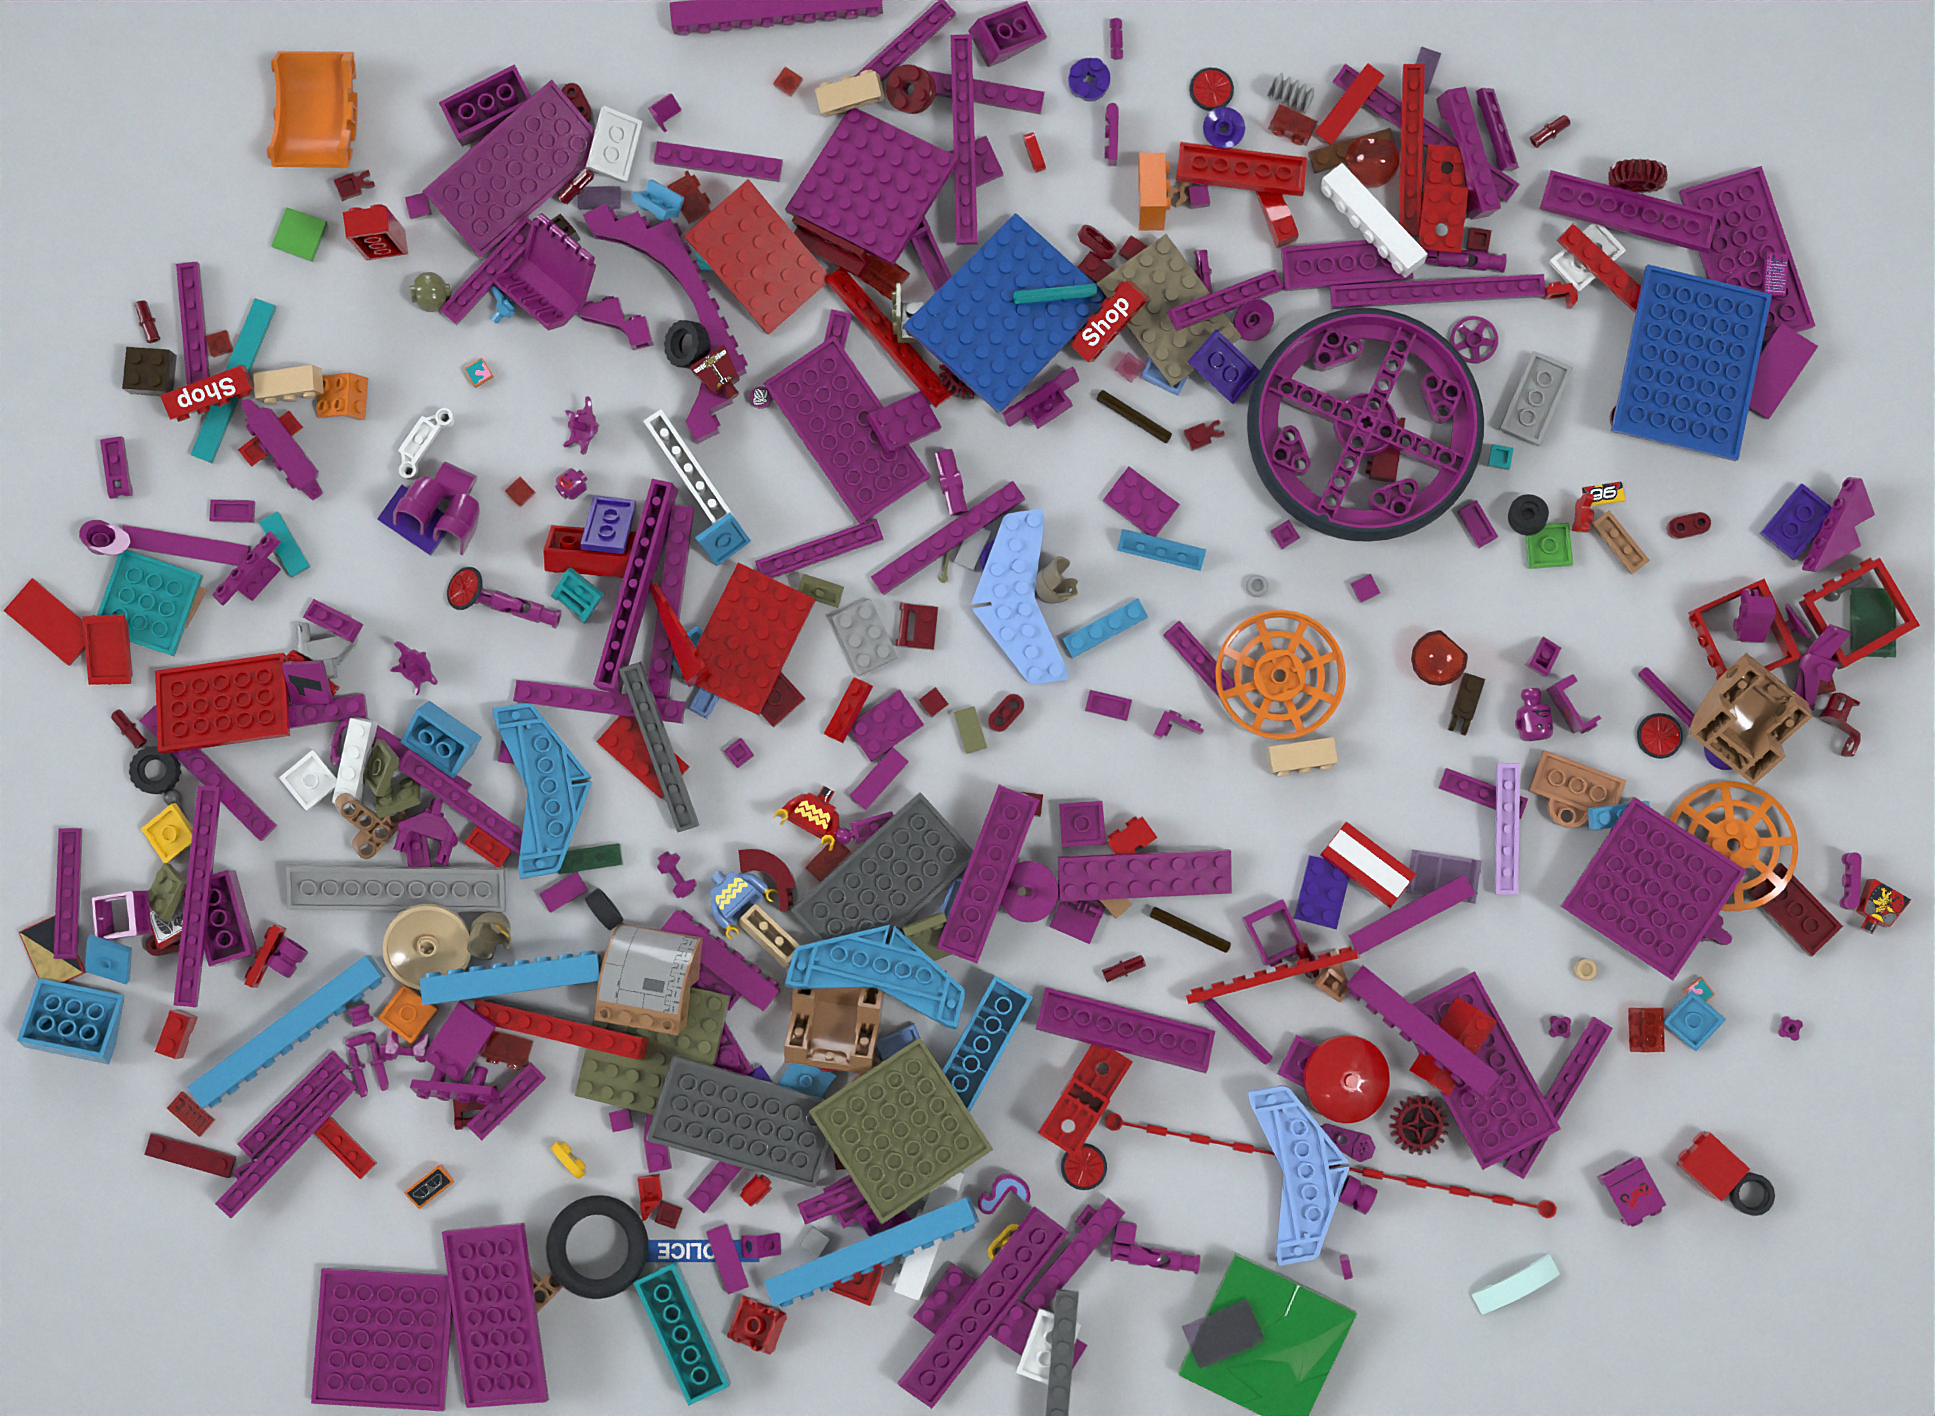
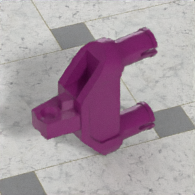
M434 798L429 809L425 808L423 813L399 822L397 824L399 832L393 850L407 853L411 835H420L439 841L440 846L434 862L448 866L452 849L457 846L458 838L446 818H443L444 813H441L443 801Z

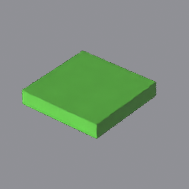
M287 207L271 246L274 249L313 262L328 223Z
M1569 522L1546 524L1539 533L1526 536L1529 569L1573 565Z

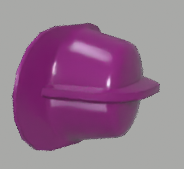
M102 520L88 521L79 530L81 542L96 555H118L126 551L131 544L130 536L126 531Z

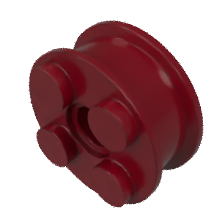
M906 64L897 67L889 75L886 83V95L888 101L895 109L909 114H918L927 110L933 103L936 95V84L932 75L927 70L915 65ZM913 84L914 91L909 95L908 88Z

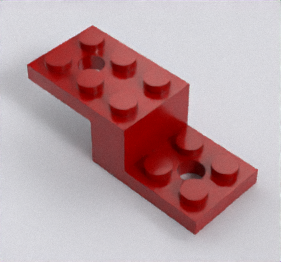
M1432 144L1427 146L1421 197L1422 212L1418 244L1425 251L1461 253L1469 188H1466L1465 168L1459 147ZM1448 162L1452 165L1453 170L1450 174H1444L1441 171L1443 163ZM1438 224H1444L1447 227L1446 235L1439 236L1436 233L1435 228Z
M1091 1044L1037 1133L1076 1157L1110 1103L1111 1096L1133 1061L1116 1050ZM1100 1062H1105L1109 1066V1071L1104 1075L1099 1074L1096 1070ZM1065 1120H1072L1075 1127L1073 1131L1065 1132L1062 1129V1123Z

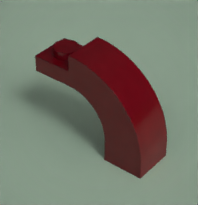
M759 849L738 850L740 871H763L768 873L777 885L780 911H790V906H793L794 903L793 894L788 893V889L797 887L789 867L780 858L767 851Z

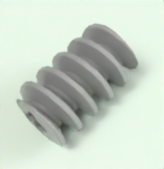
M1283 73L1275 77L1267 96L1274 92V100L1281 96V103L1284 104L1289 100V107L1297 103L1296 110L1300 111L1304 107L1305 114L1314 97V88L1312 87L1308 92L1306 91V84L1298 88L1299 81L1296 80L1291 84L1290 76L1284 81Z

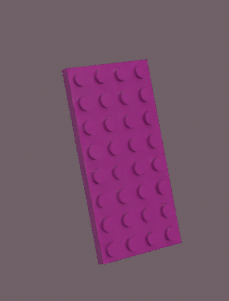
M551 79L423 189L422 192L481 258L518 226L525 217L533 213L586 167L595 130Z
M1762 166L1685 188L1678 192L1682 205L1718 214L1708 254L1698 251L1707 279L1762 292L1765 253L1788 254L1786 296L1784 298L1771 297L1762 343L1770 340L1781 323L1797 333L1816 326Z
M832 336L763 383L860 525L931 478V475L909 444L889 454L886 453L866 418L868 414L883 408V405L835 336Z
M1474 971L1414 1002L1412 1005L1438 1025L1457 997L1480 1009L1497 1021L1475 1056L1498 1073L1503 1081L1487 1100L1481 1096L1479 1099L1473 1096L1468 1091L1470 1087L1464 1082L1461 1085L1457 1083L1449 1096L1441 1093L1481 1170H1484L1561 1130Z
M525 1223L442 1231L466 1408L547 1402L549 1395Z

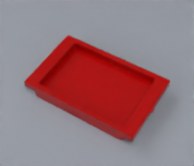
M115 614L82 616L88 684H131L133 673L129 628L126 616Z

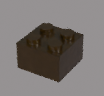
M126 347L122 389L129 394L160 396L173 391L177 355L169 349Z

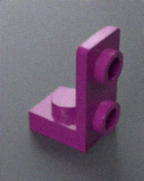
M1170 710L1169 712L1164 711L1153 736L1161 739L1163 735L1167 737L1172 727L1169 721L1199 735L1203 733L1204 729L1200 728L1201 724L1192 719H1189V721L1181 719V714Z

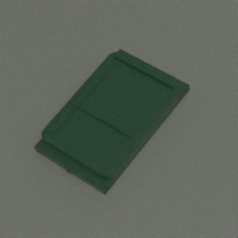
M1851 588L1850 631L1852 634L1850 635V651L1853 652L1896 628V607L1885 588ZM1896 639L1865 657L1896 658Z

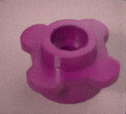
M1550 1017L1551 1029L1549 1030V1035L1551 1037H1570L1571 1019L1569 1017Z
M1784 1016L1781 1019L1778 1034L1780 1037H1789L1792 1041H1797L1800 1038L1799 1031L1803 1027V1023L1801 1020L1795 1021L1788 1016Z

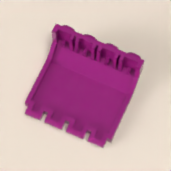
M540 213L537 218L532 220L523 257L510 271L494 275L492 282L542 324L544 328L550 331L565 326L585 304L596 269V264H594L595 257L582 248L573 238L567 236V233L556 224H553L548 217Z

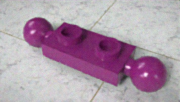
M890 811L851 822V830L847 828L836 830L835 841L840 845L848 844L851 838H854L855 844L865 842L893 816V812Z

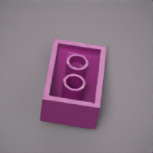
M1027 1L978 18L968 30L969 34H972V39L988 67L1002 63L1047 38Z
M460 1000L430 1044L423 1059L459 1083L474 1067L497 1025Z

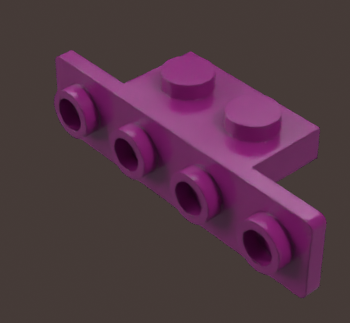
M1074 367L1061 372L1060 375L1046 382L1042 387L1028 394L1024 399L1004 411L1002 415L1006 424L1011 427L1027 416L1034 426L1039 429L1071 408L1073 404L1063 391L1079 381Z
M271 531L268 532L266 536L260 539L257 546L245 556V559L238 567L232 570L229 577L216 588L212 596L222 606L237 591H240L253 601L281 570L277 564L268 558L281 541Z

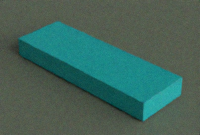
M278 511L259 522L265 534L271 531L281 541L275 548V551L290 577L293 578L311 567Z

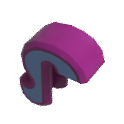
M1002 1173L992 1183V1194L987 1195V1192L984 1191L979 1196V1210L984 1214H993L1010 1190L1029 1203L1031 1195L1028 1184L1021 1177L1013 1173Z

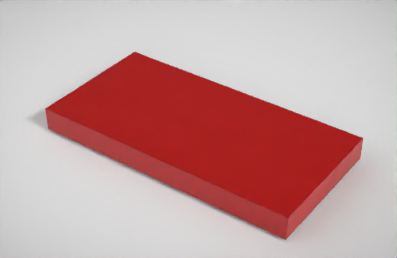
M31 578L4 609V612L68 666H71L85 650L83 619L34 578Z

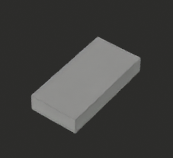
M982 528L965 539L954 563L974 571L991 535V531Z

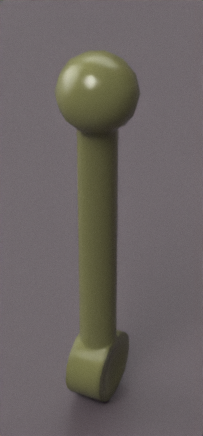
M950 551L945 555L943 572L939 578L942 583L948 580L946 574Z

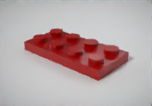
M619 716L596 742L662 799L664 794L637 719ZM675 754L683 776L690 766Z

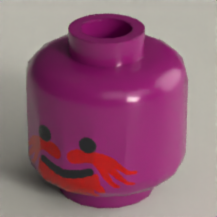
M569 468L556 478L557 485H555V488L564 499L574 500L587 490L585 482L588 479L581 470L576 471L573 468Z

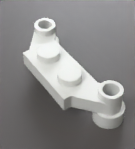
M439 409L436 415L427 418L421 416L398 450L402 457L399 473L403 478L414 480L418 477L417 464L442 428L454 425V415L449 409ZM449 417L448 421L444 422V419ZM412 469V473L408 475V471Z

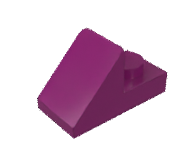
M1543 636L1534 653L1525 663V666L1539 675L1547 677L1558 657L1561 647Z

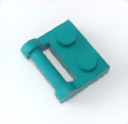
M569 568L551 594V597L556 601L562 602L580 617L579 620L586 623L592 616L604 593L573 568ZM564 592H566L569 596H571L574 600L581 604L585 608V610L581 608L578 604H576L567 595H565Z

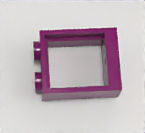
M148 890L92 897L96 937L114 940L152 934ZM126 899L129 931L114 933L112 901Z
M1283 899L1242 917L1264 965L1270 964L1271 967H1274L1283 962L1281 958L1288 955L1290 958L1298 955L1295 946L1300 941H1303ZM1280 910L1296 944L1267 957L1252 923Z

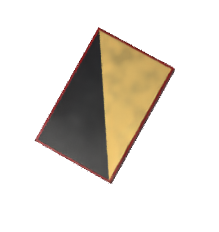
M55 915L20 931V937L38 978L66 983L86 973L79 954L78 959H54Z

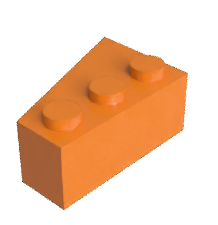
M1139 153V231H1164L1166 210H1170L1171 204L1170 197H1166V192H1170V179H1166V174H1169V161H1165V153Z

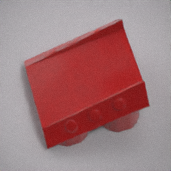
M743 1296L727 1338L732 1339L736 1343L747 1345L755 1352H764L771 1355L776 1349V1344L787 1320V1315L783 1311Z

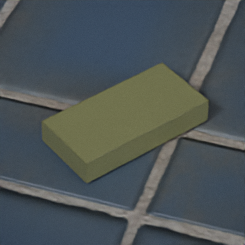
M975 706L954 712L966 754L987 748Z

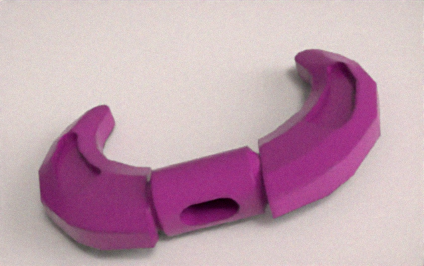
M348 718L341 719L336 727L335 734H333L330 761L335 766L341 762L342 757H338L337 748L340 746L343 730L349 726L350 720Z

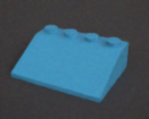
M38 978L17 1041L25 1048L109 1065L117 1042L125 996Z

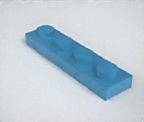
M1122 529L1117 551L1201 571L1206 549L1125 529Z
M1137 598L1063 638L1062 641L1073 659L1147 619L1148 615Z

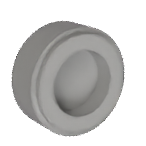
M1254 575L1247 581L1246 590L1253 597H1261L1268 590V582L1263 576Z

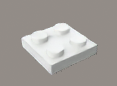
M315 750L309 752L279 777L306 811L312 809L335 790L337 781L335 774Z

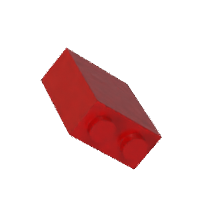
M1700 1132L1692 1140L1693 1145L1689 1149H1684L1679 1154V1160L1676 1164L1715 1200L1722 1202L1748 1173L1750 1168L1711 1132Z

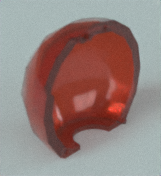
M1360 136L1349 146L1346 154L1347 169L1365 188H1379L1389 183L1396 175L1400 165L1399 151L1393 141Z
M1442 630L1428 632L1419 638L1412 649L1411 656L1413 670L1417 676L1429 685L1437 686L1451 684L1460 678L1466 669L1468 654Z

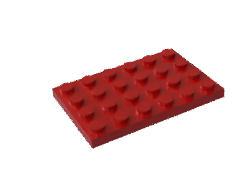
M749 179L683 235L767 335L827 284L825 280L829 274Z
M738 562L696 646V650L707 666L708 671L702 674L704 679L694 685L759 716L816 599Z
M284 653L156 670L158 752L166 754L290 736L288 688L282 668L286 655Z

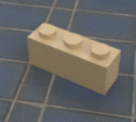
M872 70L862 71L856 77H842L836 83L824 82L820 84V87L815 88L820 113L824 117L885 100L880 76L876 71Z
M314 365L253 373L255 399L264 402L265 405H274L280 400L294 402L296 398L300 397L313 399L316 398V395L324 394L322 368Z
M1334 737L1267 748L1271 774L1277 773V777L1288 776L1290 771L1298 770L1299 774L1312 772L1311 768L1320 767V771L1333 769V765L1338 763Z
M755 903L740 918L738 925L786 969L791 964L795 949L800 945Z

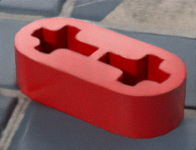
M1034 132L1023 135L1024 144L1035 173L1046 170Z

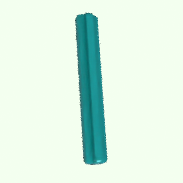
M1095 284L1020 290L1014 292L1013 298L1016 304L1094 297L1097 294V287Z

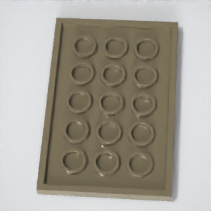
M1167 234L1097 283L1098 288L1106 299L1108 297L1112 298L1116 293L1114 291L1115 288L1122 281H1133L1150 298L1126 326L1171 388L1196 371L1187 361L1215 330H1218L1232 344L1242 337L1225 313L1176 332L1167 312L1172 308L1209 295L1210 292Z

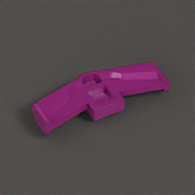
M1829 624L1808 651L1803 653L1798 663L1799 670L1794 692L1809 703L1810 710L1814 711L1820 680L1829 683L1838 664L1831 657L1852 634L1851 631Z

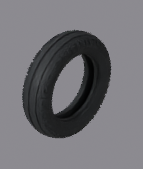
M605 1195L583 1197L566 1206L553 1221L546 1241L547 1261L555 1279L569 1292L588 1299L609 1298L629 1288L643 1271L649 1250L647 1231L637 1212L625 1202ZM592 1215H604L614 1219L622 1226L628 1238V1255L624 1264L616 1273L603 1279H590L579 1274L571 1266L566 1253V1242L572 1228L583 1218Z

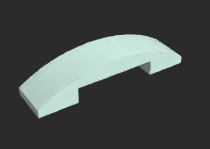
M1547 1254L1530 1263V1266L1494 1285L1490 1284L1471 1295L1480 1313L1483 1315L1535 1291L1556 1278L1560 1273L1550 1254Z

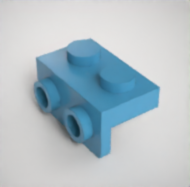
M652 179L649 180L645 191L633 192L631 200L637 203L639 208L654 213L656 218L666 220L679 216L684 197Z

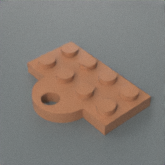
M1543 750L1528 791L1548 798L1547 810L1550 818L1557 825L1565 828H1574L1581 826L1589 819L1588 808L1618 804L1626 780ZM1564 810H1568L1572 815L1568 823L1561 819V813Z

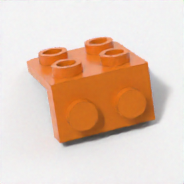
M353 373L324 375V394H319L317 397V417L332 418L345 416L356 420H365L368 378Z

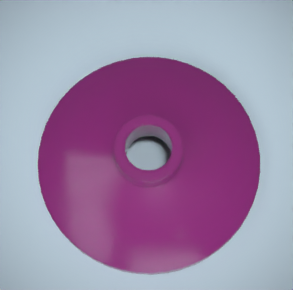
M1261 299L1246 301L1238 308L1234 317V327L1242 336L1241 338L1247 341H1256L1266 336L1274 322V313L1271 306ZM1253 315V319L1249 321L1250 316Z
M1785 603L1788 620L1785 622L1792 633L1797 631L1804 637L1812 639L1811 634L1791 606Z

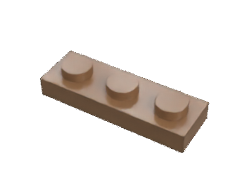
M1610 510L1591 524L1631 575L1650 561Z

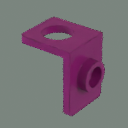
M672 93L648 107L649 112L664 133L667 130L663 123L682 110Z
M780 1233L741 1236L743 1258H764L781 1255ZM748 1241L752 1243L753 1249L751 1253L747 1248Z

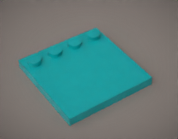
M126 550L118 555L97 616L125 615L128 621L130 642L175 657L203 575Z

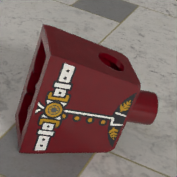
M724 345L690 366L692 373L714 396L723 392L730 401L739 395L734 384L740 378Z

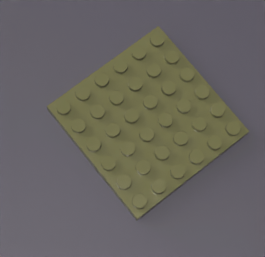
M691 987L687 1027L679 1035L594 1020V1011L591 1025L647 1037L649 1041L644 1060L631 1059L586 1048L575 1096L654 1115L673 1055L715 1066L731 996Z
M921 1037L809 1110V1113L881 1224L993 1150Z

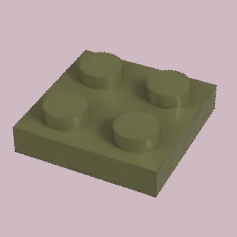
M376 740L363 772L364 781L373 793L379 797H384L386 790L390 788L393 773L399 766L398 756L385 740Z
M405 778L399 783L391 785L386 790L384 797L376 796V813L379 819L421 804V784L412 778Z
M163 863L161 869L157 872L156 878L148 890L149 906L162 921L170 922L186 891L187 882L171 864Z

